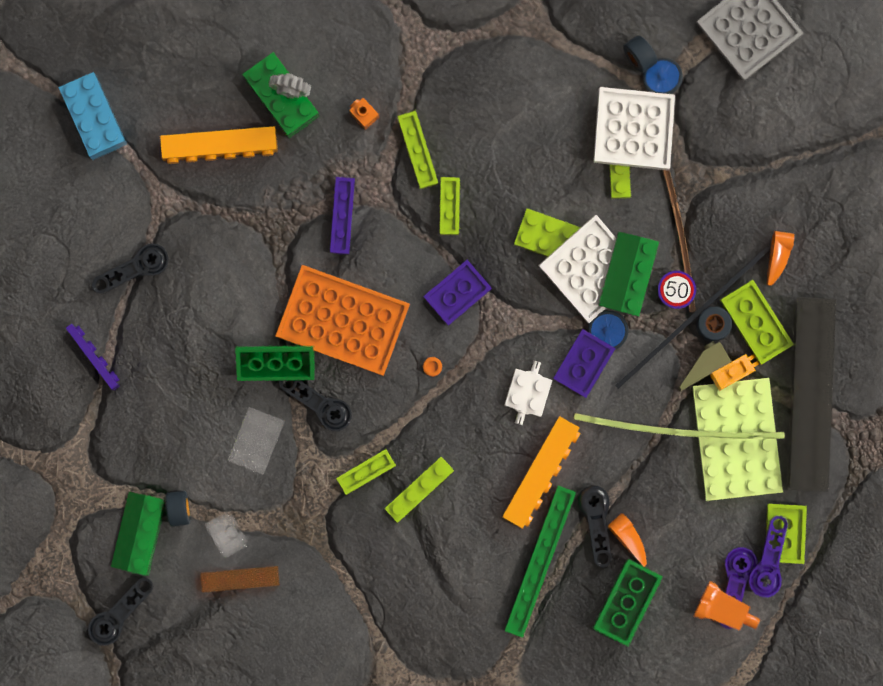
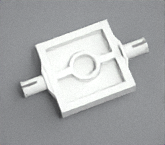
M533 361L531 371L519 369L514 371L504 406L513 408L518 412L516 424L523 425L525 414L542 416L552 380L538 374L541 362Z

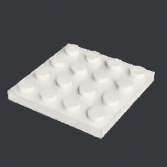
M600 87L598 91L593 163L669 170L675 95Z
M594 215L538 265L587 323H590L600 312L606 309L605 307L598 306L616 241V237L597 215Z

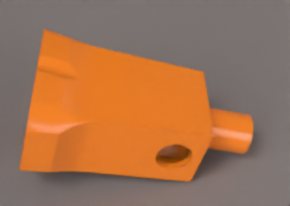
M709 581L694 613V617L701 619L709 618L738 630L741 629L742 624L756 630L760 622L759 618L748 613L750 606L724 593L712 581Z

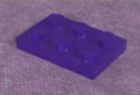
M466 260L423 297L449 326L492 288L472 264Z
M582 329L553 379L587 398L616 348Z

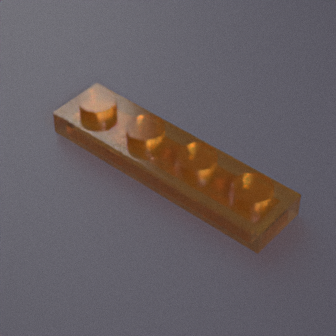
M278 566L201 573L202 592L280 585Z

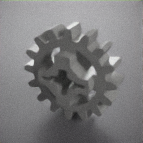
M289 73L270 77L269 87L277 90V94L292 99L302 96L307 97L310 94L311 85L303 82V78Z

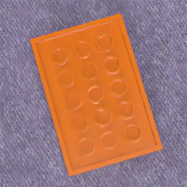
M302 265L276 337L299 346H313L314 351L384 376L410 304Z

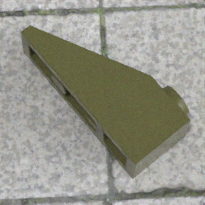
M713 341L704 346L705 351L700 354L679 386V391L686 389L732 362L720 342L715 344Z

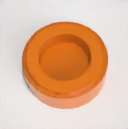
M430 357L424 361L423 370L428 376H437L442 370V363L438 358Z

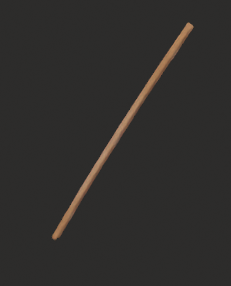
M663 170L675 218L684 272L691 276L685 234L670 171ZM693 300L688 305L689 312L695 311V301Z

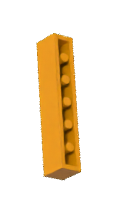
M275 126L160 136L162 159L167 161V164L179 163L178 160L197 162L199 158H205L206 161L217 160L216 157L234 159L236 155L250 158L254 157V154L261 153L262 156L274 155L273 152H278Z
M560 416L558 417L502 518L522 529L524 525L526 527L529 526L533 519L531 516L533 509L538 510L543 500L540 497L543 492L547 494L552 485L549 481L553 475L555 477L558 475L561 469L559 463L562 458L564 460L567 459L571 452L568 447L571 442L576 443L581 434L578 432L580 427Z

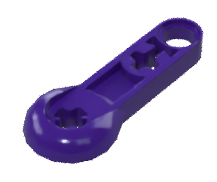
M775 516L770 520L761 560L749 577L751 590L760 597L773 596L781 587L782 578L779 562L788 527L787 520L782 516ZM776 519H781L784 523L781 530H776L773 526V522ZM771 531L782 533L781 537L777 536L776 542L779 543V546H775L774 549L769 544V541L773 540L775 536L771 535ZM765 575L770 580V584H766V587L763 586V582H760L761 577L764 578Z
M744 547L735 548L728 553L725 559V568L728 576L725 593L735 596V599L741 602L751 572L758 565L756 555L751 550ZM740 558H744V562L747 563L746 567L743 566V569H739V565L736 564L737 560L740 561ZM720 623L723 628H726V629H731V628H733V627H730V626L725 625V624H723V623Z

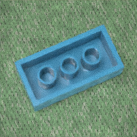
M94 72L59 87L92 160L127 145Z

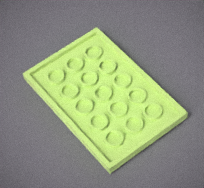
M769 378L736 381L720 391L715 384L692 386L697 431L776 432ZM698 437L706 501L783 492L777 439Z

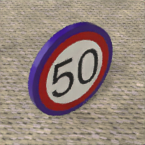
M671 271L661 278L658 284V295L667 307L681 309L688 306L694 300L696 285L692 277L687 273Z

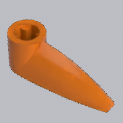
M774 231L770 249L767 285H773L783 272L793 248L794 233Z
M621 513L607 527L640 565L645 567L647 561L642 541L631 521Z

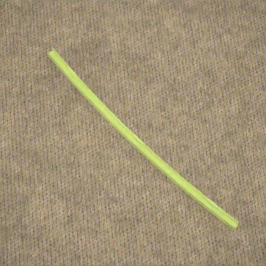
M578 413L574 415V419L668 435L725 439H784L785 437L784 432L739 433L682 430L625 423Z

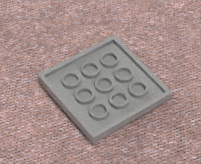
M723 0L696 22L743 81L804 34L777 0Z

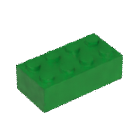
M273 52L246 71L243 77L290 139L320 116L307 97L287 98L277 94V90L269 87L271 76L289 73Z
M626 559L592 628L629 646L663 576Z

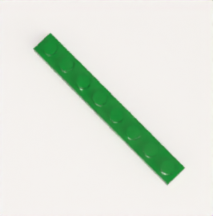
M557 486L506 625V632L522 638L524 636L576 494L572 490Z

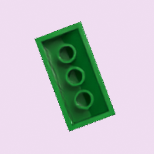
M618 232L598 306L634 316L640 315L659 245L658 241Z
M313 346L235 348L237 381L314 380Z
M134 492L128 493L111 567L146 576L149 575L166 500Z

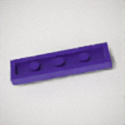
M336 177L330 253L349 255L355 178Z
M74 324L66 327L112 390L120 387L117 383L120 379L114 371L111 373L108 371L106 360L102 356L98 357L94 352L97 350L91 341L87 342L83 337L85 332L79 325L76 327Z

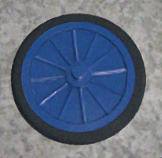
M659 58L657 64L643 73L644 86L652 93L673 94L679 89L683 80L680 66L668 58Z
M602 311L589 323L588 332L618 349L625 343L628 337V324L619 313Z

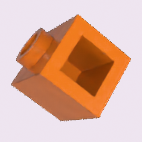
M364 98L361 100L357 99L350 105V114L365 130L379 118V114Z

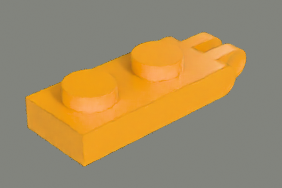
M745 354L711 373L710 376L718 390L720 391L756 371L754 367L760 363L758 361L753 364L750 362V360L756 358L753 354L748 357Z

